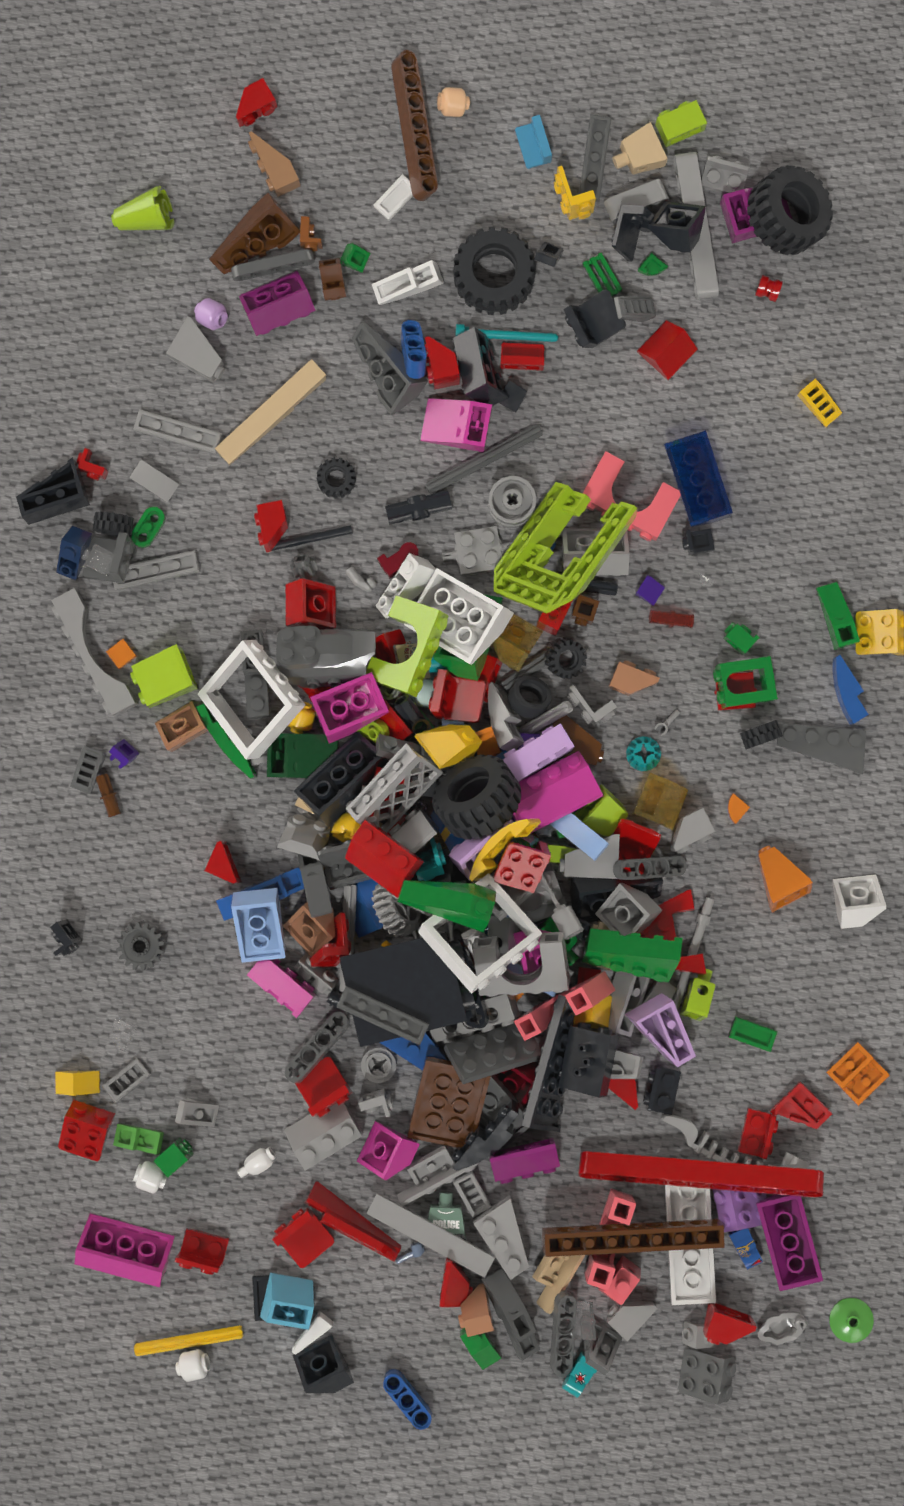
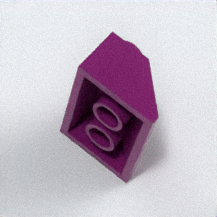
M294 271L239 295L256 336L267 334L276 327L288 325L291 321L300 317H306L311 312L316 311L298 271Z
M553 1138L498 1150L489 1156L495 1182L500 1181V1184L512 1182L513 1178L521 1176L522 1179L535 1176V1172L543 1171V1174L556 1171L557 1167H560Z

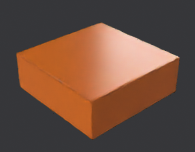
M124 639L106 651L118 669L123 668L137 657Z

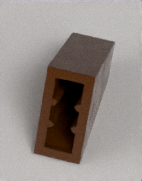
M565 715L553 722V727L559 724L562 725L575 746L572 751L561 758H566L579 751L588 765L596 766L597 762H602L604 750H601L602 744L571 718Z

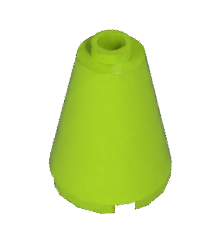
M156 186L114 209L111 215L114 227H118L121 231L172 229L174 227V218L170 219L169 212H173L165 189L160 190L162 186Z

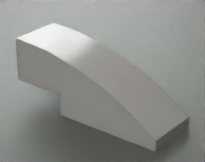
M491 682L488 688V708L495 738L501 749L506 751L514 748L517 749L524 743L516 728V725L522 720L519 714L511 708L508 694L504 688Z

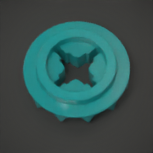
M642 736L630 742L626 750V757L628 763L634 769L649 771L660 762L661 750L655 740ZM642 744H644L646 751L653 752V754L646 756L645 763L642 756L634 755L641 752Z

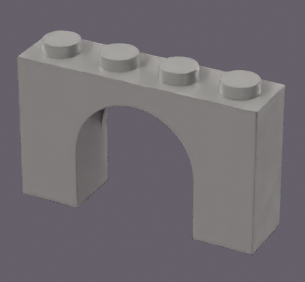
M564 932L542 933L539 943L542 965L539 969L529 974H517L507 969L500 977L496 978V976H493L489 980L490 984L486 988L479 990V995L494 997L500 994H539L549 991L560 993L569 990L570 975ZM497 936L476 937L474 939L472 950L476 976H478L500 959Z

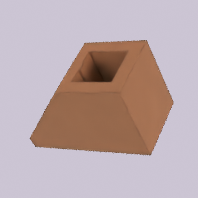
M624 660L623 663L619 662L617 664L608 688L629 696L657 684L660 678L656 677V672L645 668L644 671L635 668L636 664Z

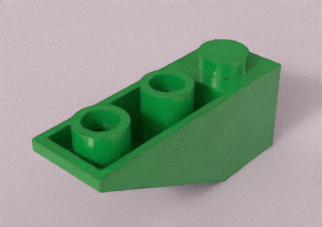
M835 582L817 587L816 591L834 650L860 642L853 617L838 583Z

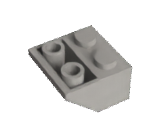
M704 808L697 809L679 818L669 847L671 852L683 853L692 848V843L697 842V844H701L712 838L711 833L715 832Z

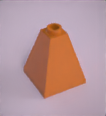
M768 845L758 851V860L772 913L811 893L813 883L811 879L775 847L771 848Z

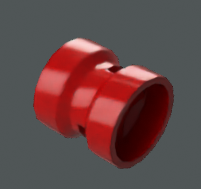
M762 275L755 296H765L770 301L776 302L783 281L777 279L772 281L768 276Z

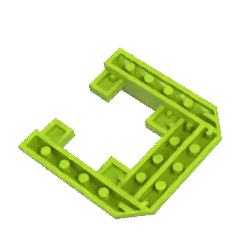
M555 482L494 568V592L546 614L572 601L586 590L635 520L637 507L625 502H620L619 504L612 503L600 520L604 526L581 559L574 557L561 575L544 568L554 553L550 548L573 516L579 517L586 510L591 499L586 494L573 491L568 485Z

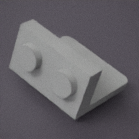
M575 686L569 687V696L567 698L574 707L578 705L582 710L580 715L587 725L591 723L595 726L600 721L605 724L614 717V711L617 706L612 700L594 713Z

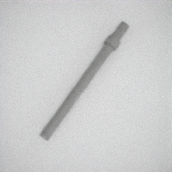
M706 897L702 912L698 914L696 920L698 924L687 956L696 955L706 925L709 926L711 920L709 916L715 901ZM681 972L677 990L673 997L677 1011L679 1010L691 972Z

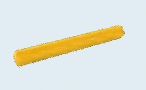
M239 1325L140 1342L134 1345V1353L136 1356H143L243 1338V1328Z

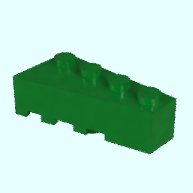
M590 928L585 940L582 962L589 963L592 966L610 968L616 972L630 973L637 977L651 978L658 982H669L680 962L683 938L675 937L674 941L663 940V936L654 935V939L642 938L640 933L623 936L620 931Z

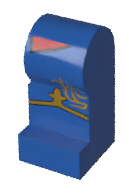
M748 1228L727 1232L747 1270L763 1262Z

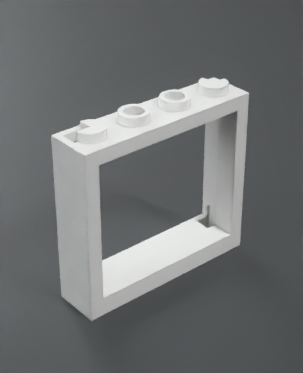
M242 640L198 693V696L245 759L260 758L305 706V703L298 696L299 693L292 688L288 678L279 671L275 661L266 654L263 646L257 640ZM247 656L285 705L256 739L252 737L218 691Z
M489 873L475 884L496 891L495 901L527 936L524 940L476 976L436 931V929L448 921L447 919L433 915L422 923L418 931L471 994L478 988L479 990L486 988L493 976H496V978L500 977L507 970V965L510 963L514 965L523 958L522 953L526 950L531 952L540 943L538 940L542 935V932L502 887L494 881Z

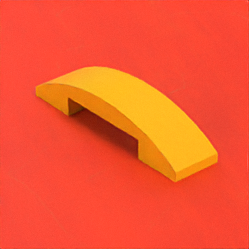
M540 819L516 821L494 834L476 857L469 879L471 881H479L488 873L491 874L498 867L493 860L497 854L514 837H527L541 823Z

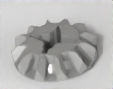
M376 1047L369 1050L363 1056L361 1070L369 1081L383 1083L394 1075L396 1061L393 1054L387 1049ZM373 1057L378 1061L386 1059L383 1064L385 1073L380 1071V1069L371 1071L375 1065Z

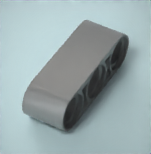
M656 179L612 196L604 201V205L611 222L614 224L617 223L616 217L620 212L621 204L642 205L651 210L663 205L665 201H669V197L662 180Z

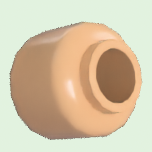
M446 87L442 90V93L438 94L437 108L446 117H461L464 115L465 110L469 109L470 98L466 96L462 88Z

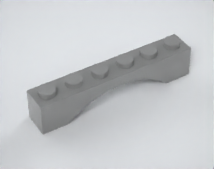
M73 588L51 600L54 605L51 607L57 619L61 618L64 624L61 626L67 638L71 637L74 643L72 645L74 653L77 657L81 656L84 662L82 664L84 672L87 676L91 675L94 681L92 683L94 691L97 695L101 694L104 699L102 706L106 713H111L112 716L116 717L137 706L138 703L129 686L108 675L93 657L86 635L88 608L79 591Z

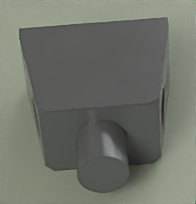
M491 916L488 923L487 937L497 936L501 958L516 946L513 934L522 930L511 918L505 917L500 921L496 916Z

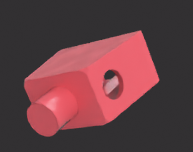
M622 1256L615 1265L616 1270L609 1291L601 1288L598 1289L619 1305L625 1302L641 1278V1268L625 1256Z

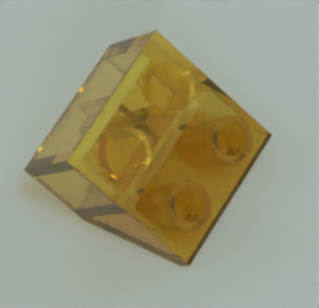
M648 773L632 814L673 830L688 789L668 779Z

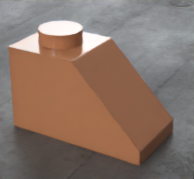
M482 1283L460 1305L462 1314L458 1315L461 1329L465 1328L467 1337L494 1331L489 1299L485 1285Z

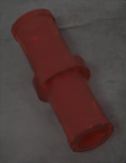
M651 609L649 623L668 625L670 628H673V626L693 628L694 614L675 613V610L665 612Z

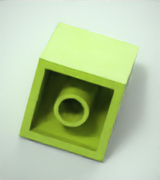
M177 644L131 666L133 672L130 675L135 685L138 684L141 690L138 693L142 705L146 704L149 708L198 689L184 651Z

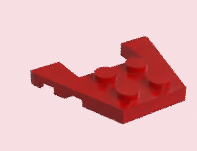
M691 889L658 905L662 911L650 926L640 933L641 937L654 939V935L663 936V940L674 941L676 933L672 914L695 910ZM703 954L680 957V962L675 970L705 975L706 968Z

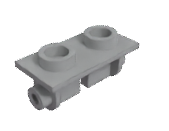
M306 953L295 965L296 973L307 982L313 976L315 980L311 985L322 995L325 993L328 996L339 980L333 972L326 970L324 967H311L310 958L312 956Z

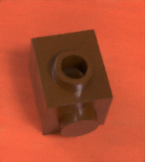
M578 595L571 619H574V623L580 626L592 625L600 601Z

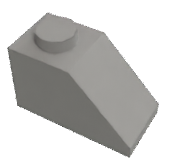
M653 1301L624 1302L618 1306L614 1304L607 1312L608 1317L606 1319L608 1324L628 1342L658 1308Z

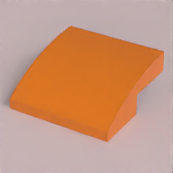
M858 1042L826 1072L858 1106L890 1076Z

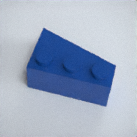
M427 1032L420 1045L403 1037L379 1042L422 1071L426 1056L447 1060L446 1055L433 1042V1039Z

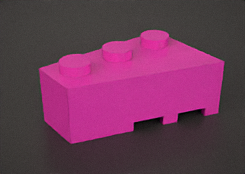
M279 959L258 961L247 976L264 991L269 992L275 997L278 1003L293 1012V1016L296 1018L300 1016L316 996L313 992L315 988L307 981L300 982L296 978L298 974L289 967L285 970L280 966L279 963L281 961Z

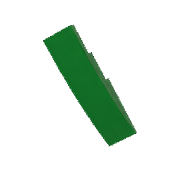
M205 704L197 706L196 708L206 728L222 751L250 779L257 778L250 759L244 758L218 721L215 722Z

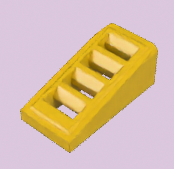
M816 378L797 395L825 428L842 414L841 410ZM814 389L816 393L809 397L808 394ZM821 396L822 399L817 404H814L813 401ZM826 402L828 406L820 412L818 408ZM832 409L834 412L825 418L823 415Z

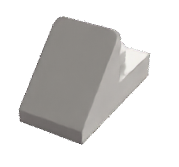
M187 1098L186 1101L180 1100L175 1122L186 1125L214 1127L219 1105Z

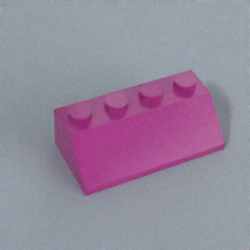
M577 751L519 782L522 790L521 801L518 804L517 812L513 813L512 817L515 822L524 819H540L541 823L531 832L533 833L602 797L603 794L581 753Z
M90 1213L76 1248L74 1264L160 1287L175 1236Z

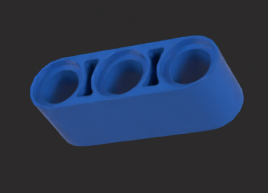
M407 320L403 322L401 327V348L405 370L410 378L419 379L425 375L427 356L422 329L417 321Z
M397 1369L387 1371L383 1381L385 1391L415 1428L420 1430L428 1428L432 1420L430 1407L402 1372ZM391 1377H396L400 1383L392 1386L387 1380ZM404 1395H411L414 1400L411 1403H405L401 1398ZM419 1412L427 1414L428 1418L420 1421L416 1418V1415Z

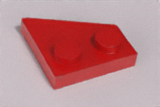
M801 1081L770 1110L773 1115L789 1118L791 1121L806 1124V1126L814 1129L819 1128L832 1115V1112Z

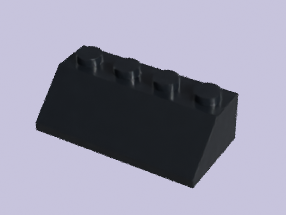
M357 731L294 790V793L330 828L341 815L347 812V803L354 800L360 794L362 786H367L372 781L376 767L384 768L388 760L377 756L376 747Z

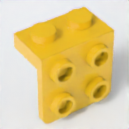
M562 165L558 166L557 174H554L555 182L553 184L556 194L561 195L562 202H560L563 215L567 214L569 220L588 218L594 212L596 200L594 191L572 196Z
M889 609L859 611L856 613L855 626L860 642L856 644V653L858 655L890 653L904 655V611Z

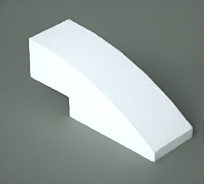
M430 260L413 269L411 267L373 283L372 287L378 304L382 305L429 290L443 284L444 281L438 264Z

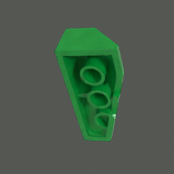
M485 595L486 597L502 605V597ZM440 646L435 651L433 658L457 677L478 681L490 646L472 665Z
M404 880L397 902L484 932L495 905L496 891L471 883Z

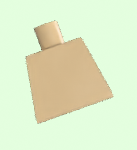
M651 122L623 139L620 145L622 153L612 157L616 169L628 165L632 174L664 167L668 159Z

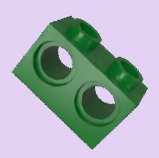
M178 1138L154 1162L168 1178L194 1155L192 1152L193 1147L186 1139L182 1141L181 1138Z

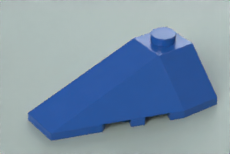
M373 879L355 883L357 885L355 931L359 938L383 927V924L379 923L378 916L375 915V909L372 907L374 905L371 899L374 896L372 891L378 885Z

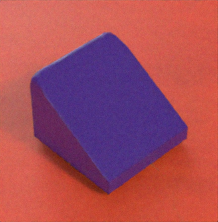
M647 575L635 595L654 606L665 587Z

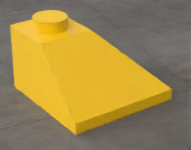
M448 724L415 735L417 741L439 769L457 764L460 761L464 762L466 758L474 757L482 743V740L469 725Z

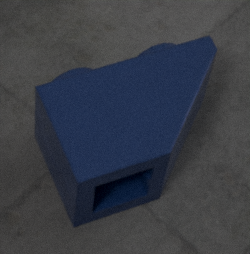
M71 526L61 539L56 573L74 580L78 579L87 557L92 533Z

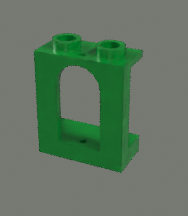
M771 656L720 663L713 670V678L715 683L718 682L719 688L716 694L718 704H721L722 709L752 703L771 702L778 699ZM759 669L762 691L734 694L728 690L726 680L729 675L736 672Z

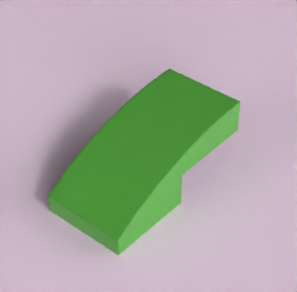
M119 1123L117 1124L113 1146L157 1155L161 1151L164 1132Z

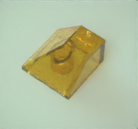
M513 614L503 633L493 642L499 660L509 668L519 672L543 631Z

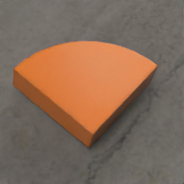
M733 793L728 800V813L732 822L737 824L750 807Z

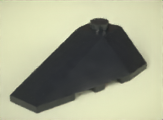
M571 877L570 895L572 909L577 918L587 922L598 921L600 918L595 913L620 883L648 894L651 899L661 896L663 878L620 880Z

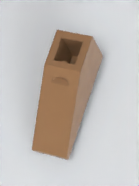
M252 131L249 132L251 140L248 141V145L253 154L257 152L259 157L257 164L261 173L266 172L268 179L265 181L270 192L275 191L277 197L301 187L291 161Z

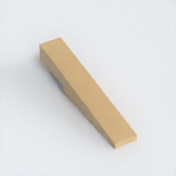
M311 359L225 438L215 450L230 466L287 417L296 405L326 381V374Z

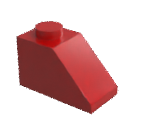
M610 1079L609 1089L636 1110L638 1108L635 1079Z

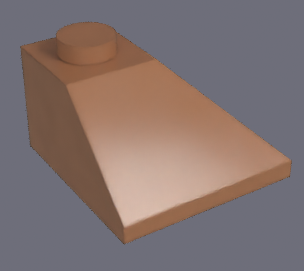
M308 902L283 925L310 956H313L323 945L329 943L335 937L334 913L311 918Z

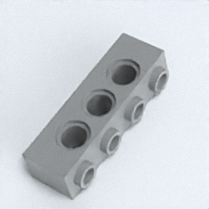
M500 994L494 997L483 998L489 1021L484 1028H481L482 1033L495 1029L494 1025L502 1023V1026L511 1025L514 1023V1019L520 1016L514 995ZM491 1007L497 1010V1018L490 1014ZM476 1013V1017L479 1023V1020L482 1019V1016L477 1015ZM466 1021L458 1023L457 1029H453L449 1025L430 1030L434 1043L441 1041L442 1044L454 1041L456 1036L461 1035L462 1038H467L474 1035V1031L480 1029L470 1027Z

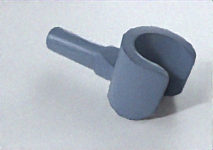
M419 1242L411 1244L412 1252L397 1258L396 1263L399 1264L412 1257H420L424 1253L423 1244Z

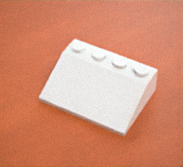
M436 568L417 603L438 609L449 615L447 626L439 639V646L470 665L503 633L514 614L509 609ZM404 624V625L407 626L408 628H410V629H412L413 631H415V629H414L413 626Z

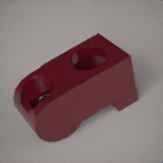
M406 542L395 554L388 558L385 554H382L377 558V561L390 579L396 575L409 553L418 556V548L414 543Z

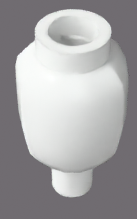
M270 1147L254 1151L245 1159L244 1166L238 1169L237 1173L242 1178L247 1174L257 1175L272 1166L273 1160L276 1158L274 1151Z

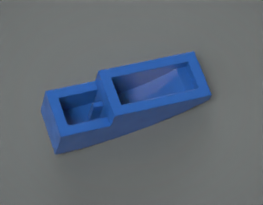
M838 655L833 659L834 687L842 712L848 723L852 725L869 714L857 697L864 690L841 655Z

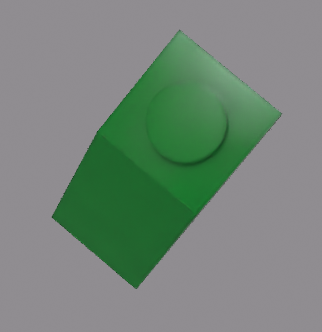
M465 1328L460 1330V1338L482 1370L502 1359L487 1332L467 1337Z

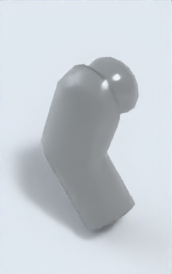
M350 567L346 571V575L351 582L365 592H372V589L377 586L372 577L365 581L354 567Z

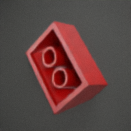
M364 820L352 837L345 856L346 860L397 898L399 897L404 880H411L424 862L382 829L367 820Z

